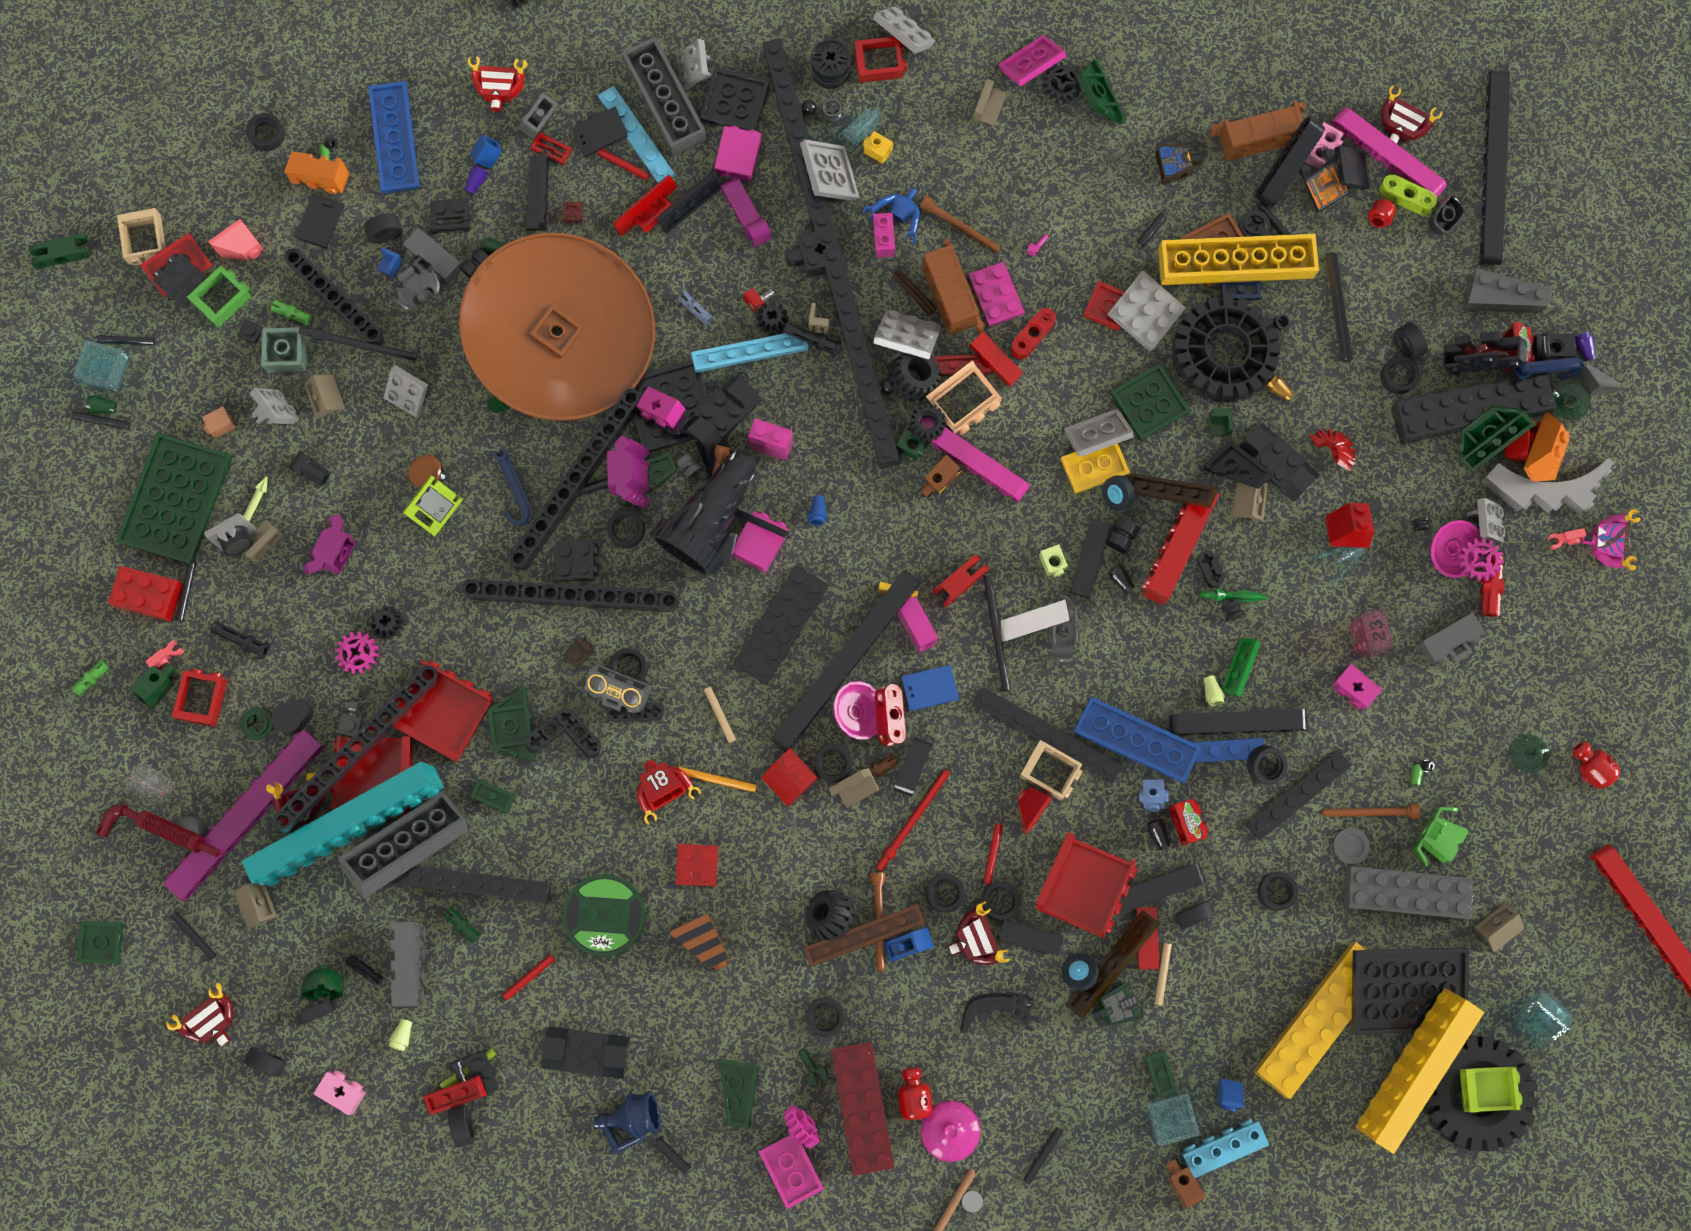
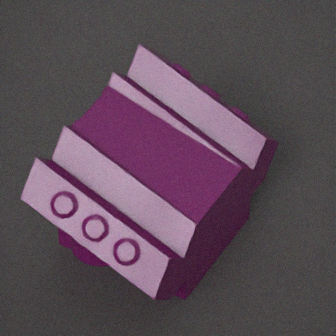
M623 435L615 442V451H607L608 487L611 495L618 494L624 500L645 508L652 501L645 495L651 489L648 482V467L651 464L644 459L650 451L642 444Z
M340 514L333 515L325 521L327 529L319 532L320 537L313 550L308 553L311 562L302 565L305 575L322 569L337 575L341 573L356 543L350 534L342 531L344 524Z

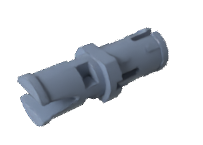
M684 291L683 294L688 301L680 296L678 301L707 326L712 321L713 316L693 299L687 291Z

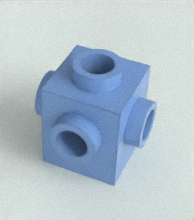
M1164 779L1143 780V790L1139 791V800L1143 802L1144 809L1152 812L1165 809V802H1169L1168 790H1165Z

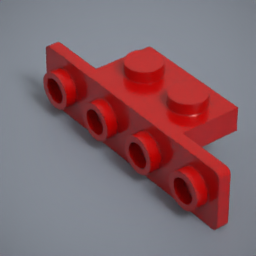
M670 175L663 178L613 222L620 236L626 234L635 225L647 233L658 224L656 218L672 205L666 198L677 189Z

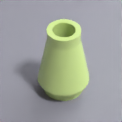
M1215 676L1204 678L1206 703L1210 707L1223 704L1225 695Z
M404 1019L400 1020V1023L388 1040L390 1041L389 1047L399 1051H404L408 1047L412 1022Z

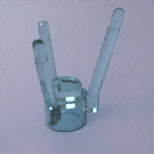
M1339 547L1315 557L1320 559L1343 551V557L1338 559L1336 563L1340 564L1345 560L1349 562L1333 579L1329 587L1337 583L1359 561L1358 558L1363 555L1362 548Z

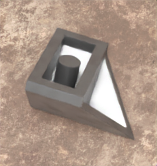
M1588 363L1580 372L1586 397L1614 392L1621 385V383Z

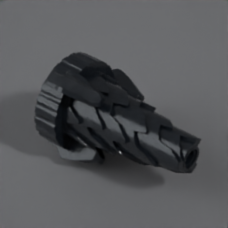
M733 450L725 464H722L714 472L707 484L703 483L698 492L686 502L679 512L676 511L669 519H660L651 532L650 537L673 557L708 577L714 575L719 567L728 566L738 535L736 533L727 534L726 530L735 518L734 513L745 499L744 493L754 477L756 462L742 453Z

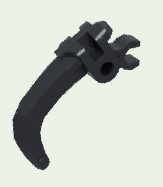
M1013 992L982 994L972 998L966 1005L961 1031L967 1033L974 1017L979 1012L989 1010L1010 1012L1014 1019L1023 1022L1026 1029L1033 1032V1029L1029 1026V1021L1035 1020L1039 1024L1040 1020L1027 1013V1008H1031L1034 1005V999L1029 997V995Z

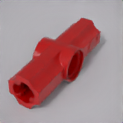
M1492 556L1490 562L1494 565V557ZM1502 569L1500 572H1496L1494 578L1489 575L1488 581H1485L1483 577L1480 580V583H1482V590H1480V594H1482L1481 615L1498 617L1500 615V599L1504 591Z

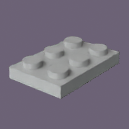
M897 7L877 12L873 20L915 54L932 47L935 43L930 33L919 28L914 20L908 19Z
M1118 408L1064 428L1066 437L1079 457L1134 437L1132 429Z

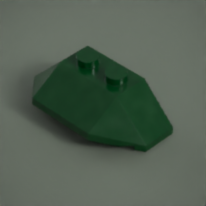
M1493 405L1461 429L1459 460L1471 472H1474L1535 426L1536 423L1523 409Z

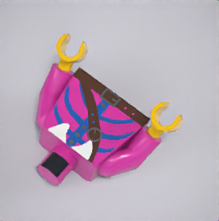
M1633 509L1629 511L1628 515L1625 513L1613 515L1600 521L1593 528L1592 533L1586 532V536L1581 539V543L1592 545L1591 555H1595L1605 566L1613 568H1624L1627 566L1629 570H1635V565H1629L1630 562H1638V560L1634 556H1629L1631 523L1627 522L1631 520L1634 523H1638L1641 519H1632V515L1640 512Z

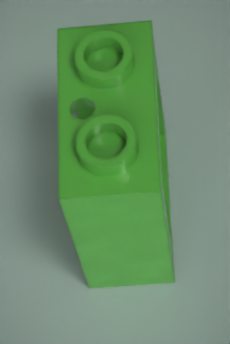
M222 266L218 267L187 296L218 328L252 297L248 292L250 288L243 281L239 283L235 279L237 276L229 268L225 270ZM225 276L240 292L215 314L201 298Z

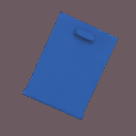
M950 665L901 676L909 711L955 700L959 701Z

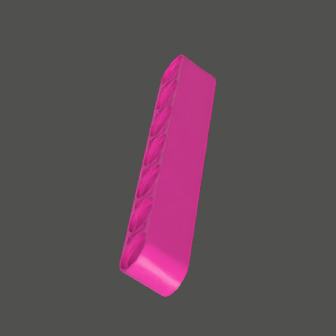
M1342 108L1331 121L1332 127L1335 126L1344 133L1343 135L1346 138H1351L1355 141L1354 144L1362 150H1367L1370 156L1377 161L1380 160L1391 172H1396L1400 175L1399 177L1431 191L1436 197L1446 188L1447 184L1440 176L1351 109Z
M924 417L920 420V424L925 429H932L935 426V421L931 417ZM946 427L941 437L939 436L937 440L933 439L930 442L935 445L934 448L943 454L947 453L958 464L966 466L968 471L974 475L978 474L982 477L983 481L997 487L999 492L1015 499L1014 502L1019 503L1030 487L1026 481Z

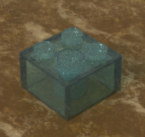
M86 340L73 377L82 384L118 393L130 356L121 349Z
M1182 1093L1145 1103L1156 1145L1162 1146L1200 1135L1189 1093Z

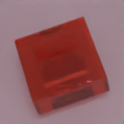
M563 202V222H583V203Z

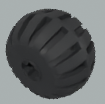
M824 890L810 900V905H807L805 919L809 930L816 937L827 941L837 940L845 936L844 933H848L851 930V925L855 921L853 918L855 917V910L852 901L844 893L837 890Z

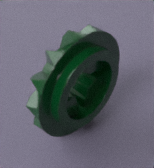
M262 708L248 710L243 715L240 723L243 734L252 740H261L268 736L273 729L270 713ZM256 718L260 722H265L259 726V732L256 727L249 726L255 723Z

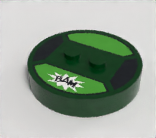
M610 874L595 875L581 881L568 895L563 909V924L569 939L580 950L596 957H613L630 949L640 938L646 921L645 905L636 888L625 879Z

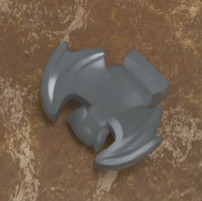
M410 266L397 277L403 283V288H397L398 299H395V301L406 310L415 312L421 310V307L416 305L414 300L417 298L420 305L429 301L433 293L427 288H432L436 296L441 293L440 280L433 270L429 272L420 269V274H417L416 270Z

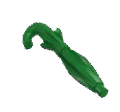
M1216 588L1215 591L1199 592V597L1215 599V602L1223 599L1240 600L1241 602L1267 600V595L1245 590L1232 593Z

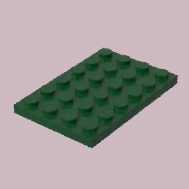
M157 433L115 542L191 565L195 559L233 456Z

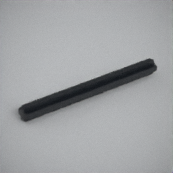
M1331 252L1326 255V263L1340 357L1342 362H1350L1353 358L1338 258L1336 253Z

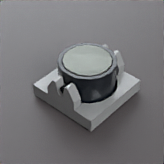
M240 513L204 532L206 538L228 556L239 555L248 550L252 545L250 537L258 533L256 527Z

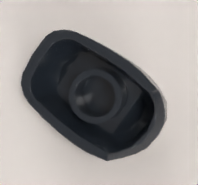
M1449 195L1437 203L1428 221L1432 231L1437 234H1446L1459 224L1465 215L1459 200Z

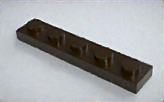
M1131 473L1128 478L1133 485L1135 495L1211 508L1218 492L1213 486Z

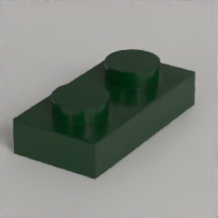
M478 779L470 797L508 814L516 795Z
M1165 1051L1145 1056V1062L1156 1097L1178 1092Z

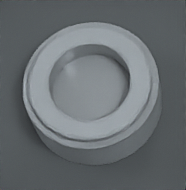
M967 1191L962 1197L964 1209L968 1212L979 1211L983 1205L982 1196L977 1191Z

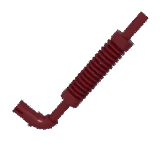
M117 804L109 808L103 814V818L95 831L96 834L107 838L118 817L125 815L136 820V826L185 849L187 848L192 852L199 853L204 851L214 857H218L221 852L219 849L206 844L204 836L174 824L147 810H143L140 813L136 812L125 804Z

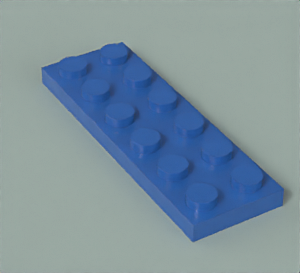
M406 81L368 86L382 194L420 189Z
M1093 697L1090 698L1074 730V734L1183 784H1185L1202 748L1195 743Z

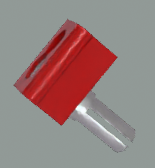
M752 288L744 293L743 300L755 313L764 306V302L774 295V292L770 289L759 296Z

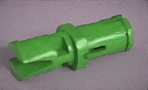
M274 300L273 304L279 308L271 305L272 312L286 316V319L297 321L305 326L308 325L312 318L310 314L298 310L296 306H288L278 300Z
M99 660L91 670L85 671L83 673L84 676L70 688L78 696H81L92 684L95 685L97 680L110 668L106 666L104 661Z

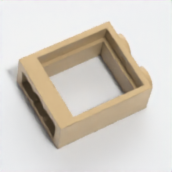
M156 208L117 215L123 258L128 264L141 265L144 261H147L166 248L161 215ZM154 223L158 249L132 253L129 228Z
M1040 740L1019 777L1061 801L1064 797L1068 798L1073 788L1070 785L1073 780L1078 781L1083 772L1080 769L1082 764ZM1043 751L1073 768L1060 793L1030 776Z

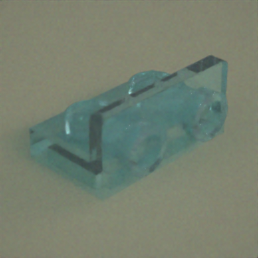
M877 108L872 112L866 109L842 132V136L855 147L881 123V111Z

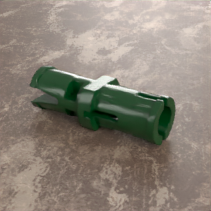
M451 906L448 911L453 917L448 912H445L443 916L455 926L457 932H461L473 944L481 934L468 923L469 920L467 918L464 919Z

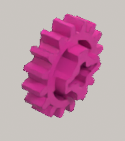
M1477 538L1474 539L1473 545L1468 542L1466 544L1468 549L1462 548L1461 552L1464 555L1458 557L1459 560H1463L1459 564V567H1465L1463 574L1470 573L1469 579L1475 576L1477 582L1482 577L1485 581H1488L1489 575L1494 578L1496 572H1500L1502 569L1498 565L1504 563V560L1499 559L1503 556V552H1497L1499 545L1493 547V541L1491 540L1489 543H1486L1485 538L1481 542H1478ZM1469 553H1470V556H1471V558H1472L1470 564L1468 563V555H1469ZM1485 556H1487L1484 562L1482 561L1480 563L1478 562L1477 564H1475L1478 558H1484ZM1492 556L1494 557V565L1490 562Z
M358 631L357 636L350 632L349 638L344 635L343 639L345 641H338L337 643L340 645V648L335 649V652L339 653L335 659L341 661L338 664L339 667H345L344 671L347 673L351 670L353 675H356L357 671L363 675L364 669L371 671L370 665L377 664L374 658L380 657L379 654L375 653V651L379 650V647L374 645L376 641L370 639V635L367 633L363 637L361 631ZM368 646H369V649H370V654H369V655H367V652H366V649H367ZM355 650L361 652L359 656L353 654ZM345 651H347V659H345ZM364 661L363 664L356 666L359 662Z
M792 1105L783 1112L788 1132L798 1143H803L806 1148L809 1147L811 1149L820 1142V1136L815 1128L816 1123L804 1110L800 1111L797 1106Z

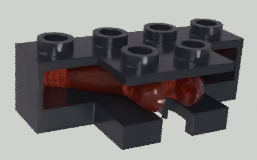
M1495 332L1480 333L1481 342H1476L1475 339L1472 342L1469 335L1456 336L1455 344L1444 345L1443 368L1453 375H1458L1465 371L1476 373L1482 369L1499 370L1500 367L1518 368L1519 365H1526L1527 341L1521 336L1500 338Z

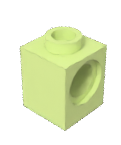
M1060 545L1042 550L1039 554L1047 576L1053 575V577H1058L1064 574V570L1067 569L1068 565ZM1056 559L1059 565L1056 567L1051 566L1049 560Z

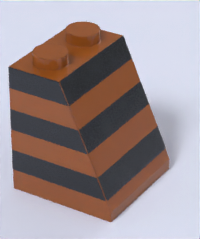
M705 914L670 931L671 935L710 969L715 968L718 971L728 966L726 962L730 961L729 956L710 915Z

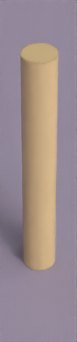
M712 688L704 689L728 742L736 741Z
M1163 944L1154 1002L1156 1005H1163L1172 944Z

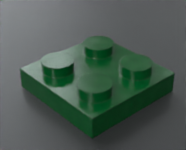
M80 921L76 963L120 964L123 922Z

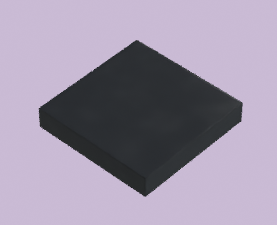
M1342 146L1336 147L1335 157L1339 184L1360 190L1369 189L1365 154Z

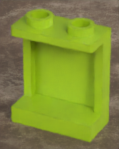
M1516 1067L1460 1069L1464 1112L1520 1110L1522 1095L1518 1090L1520 1075L1516 1071Z

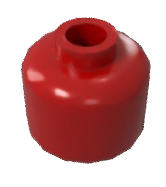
M1376 200L1368 213V219L1377 228L1387 227L1391 224L1396 214V207L1389 200Z

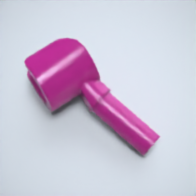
M1045 234L1036 245L1030 243L1026 253L1036 256V252L1039 251L1042 244L1047 240L1048 235Z

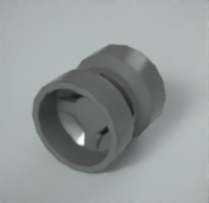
M828 99L823 104V118L828 123H836L841 118V104L836 99Z
M691 452L681 457L676 463L680 469H683L684 475L688 480L693 478L691 474L695 471L698 474L703 471V467L695 461L696 458Z

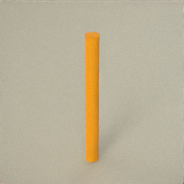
M679 767L690 778L756 792V784Z

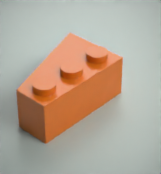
M291 152L284 171L290 182L294 184L302 182L312 189L323 188L326 192L334 195L336 192L343 193L350 173L341 158L329 161L326 156L316 159L312 158V154Z

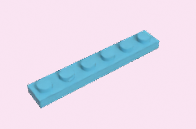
M612 86L599 94L598 98L607 110L616 107L627 132V140L656 182L659 183L667 175L673 178L675 173L616 88Z
M780 334L691 352V358L695 373L807 351L808 344L787 334Z

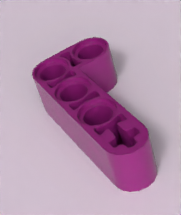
M736 177L720 185L727 202L736 213L735 216L739 224L743 225L744 233L748 240H751L752 247L756 248L770 241V229L763 217L760 218L739 178Z

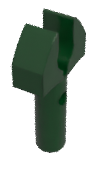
M806 1049L799 1050L798 1054L809 1071L808 1076L805 1077L808 1083L818 1086L813 1078L814 1071L820 1074L825 1082L826 1071L824 1067H816Z

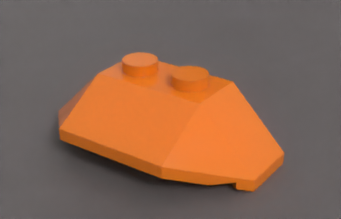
M1549 412L1544 413L1524 466L1531 482L1556 480L1569 442V433L1564 429L1562 423Z

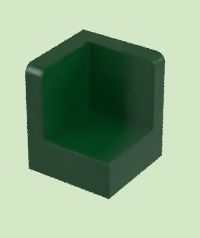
M1232 408L1212 409L1209 413L1211 436H1230L1233 432Z

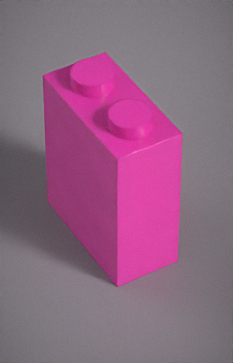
M724 126L714 167L715 172L719 176L738 177L739 180L752 182L762 142L761 133H758L756 130H742L736 126Z
M756 418L754 419L748 435L750 449L787 461L793 445L792 430Z
M753 511L751 514L788 531L784 523L778 520L776 522L770 520L769 516L761 511L759 513ZM747 522L735 543L732 556L766 573L785 538Z
M916 596L909 598L897 614L920 654L937 645L938 636Z

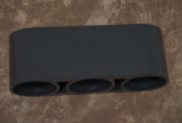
M914 736L895 783L894 791L909 797L913 796L933 743Z

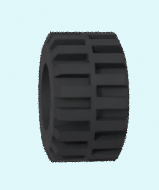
M902 352L890 365L888 377H890L888 380L890 383H894L892 389L893 391L896 390V395L899 397L900 395L903 396V399L906 401L910 399V402L921 401L923 398H926L937 387L941 379L939 376L941 369H938L940 365L934 361L936 358L930 356V359ZM908 369L915 371L921 381L914 379Z

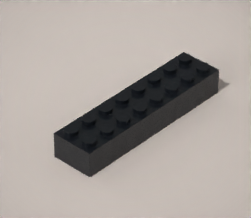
M1547 372L1531 374L1526 379L1516 377L1398 401L1391 407L1400 444H1406L1459 433L1461 429L1493 405L1523 409L1530 418L1542 416L1546 412L1551 413L1557 406Z

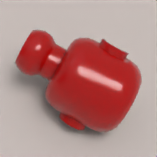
M1584 741L1578 743L1573 748V756L1581 760L1579 770L1582 774V779L1586 783H1590L1597 789H1605L1619 778L1621 773L1620 767L1612 759V756H1609L1605 751L1601 749L1592 751L1590 744Z
M920 1068L903 1069L902 1077L906 1085L901 1086L898 1090L899 1108L902 1118L905 1120H918L930 1117L932 1114L930 1087L926 1083H920Z

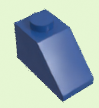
M928 928L911 932L884 943L890 962L934 947Z

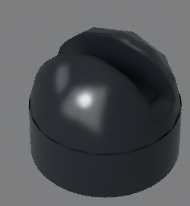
M1286 314L1277 315L1273 320V326L1278 330L1286 329L1290 325V319Z

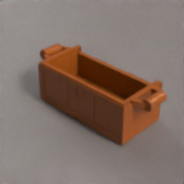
M1294 101L1291 107L1229 122L1227 118L1222 123L1213 124L1209 136L1215 137L1218 135L1227 161L1285 147L1303 121L1302 113L1306 104L1304 102L1298 104L1297 101Z
M945 239L943 241V248L924 254L923 272L948 334L953 335L976 327V332L981 334L984 329V323L981 321L979 309L955 250L951 245V241Z

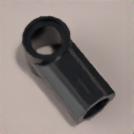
M301 451L297 453L288 467L293 472L296 471L302 477L305 476L320 486L326 483L331 474L329 470L315 463L312 458Z

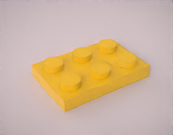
M1118 443L1079 457L1077 452H1074L1060 459L1074 494L1102 485L1112 476H1126L1130 473Z

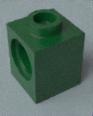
M905 429L896 445V449L898 452L917 460L918 456L923 457L927 446H925V442H922V438L916 439V435L913 436L911 431ZM914 442L918 447L910 449L907 445Z

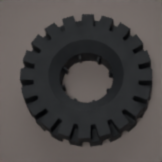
M1223 296L1222 300L1213 297L1207 299L1205 304L1200 302L1193 307L1191 312L1185 315L1173 339L1172 348H1174L1172 357L1173 363L1177 364L1176 371L1179 377H1184V384L1190 390L1195 388L1197 395L1203 398L1206 395L1210 396L1211 401L1221 402L1222 399H1225L1227 403L1237 402L1239 398L1243 400L1249 398L1254 392H1258L1264 387L1277 367L1280 343H1277L1279 338L1277 329L1271 328L1273 321L1268 314L1264 317L1260 314L1263 309L1254 304L1251 308L1248 306V300L1239 298L1238 302L1233 301V296ZM1221 316L1222 324L1215 325L1210 317ZM1227 316L1238 318L1241 321L1238 326L1228 324ZM1201 321L1207 328L1204 332L1195 328ZM1242 321L1246 322L1254 330L1247 334L1240 328ZM1228 331L1240 337L1243 341V346L1246 348V355L1242 357L1243 361L1231 366H1224L1219 364V362H1215L1209 355L1210 351L1207 350V342L1210 341V336L1217 332ZM1258 335L1262 345H1252L1250 339ZM1189 336L1197 339L1195 345H1188ZM1263 353L1262 363L1253 358L1254 354ZM1190 354L1195 355V364L1193 363ZM1200 368L1201 371H1202L1204 374H1206L1208 377H1206L1205 375H1203L1198 369ZM1249 368L1257 371L1251 378L1247 374ZM1211 378H1212V379H1215V380H1218V381H1224V383H1219V382L1213 381V380H1211ZM1240 378V380L1242 381L1240 383L1231 384L1232 380Z
M1469 1036L1425 1104L1423 1111L1430 1118L1428 1122L1448 1142L1474 1151H1497L1500 1147L1507 1148L1514 1144V1139H1521L1527 1132L1525 1127L1532 1125L1536 1117L1532 1114L1533 1108L1538 1109L1539 1098L1534 1097V1091H1538L1537 1081L1531 1079L1530 1075L1533 1074L1529 1063H1524L1522 1061L1524 1057L1517 1050L1510 1049L1509 1044L1501 1040H1494L1491 1037ZM1516 1067V1071L1520 1075L1518 1090L1522 1095L1520 1110L1482 1112L1481 1116H1474L1471 1112H1464V1108L1459 1102L1460 1098L1457 1095L1458 1085L1461 1084L1460 1069Z

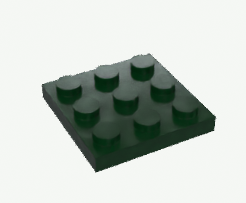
M1160 363L1110 392V395L1140 441L1191 412Z

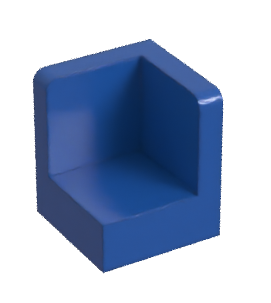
M481 134L471 151V155L475 163L491 169L502 150L498 141Z
M382 247L383 258L377 267V271L395 279L403 261L399 254Z

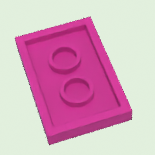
M1042 35L998 65L1000 71L1021 87L1065 58L1066 54L1057 44L1045 35Z
M1004 262L968 274L988 327L1025 314Z
M788 1135L759 1151L787 1209L824 1190L803 1145L798 1143L793 1136Z

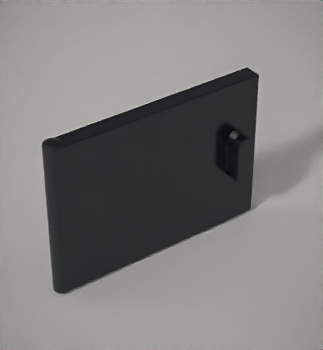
M616 107L572 128L584 158L628 137Z
M313 194L294 238L327 249L345 204Z

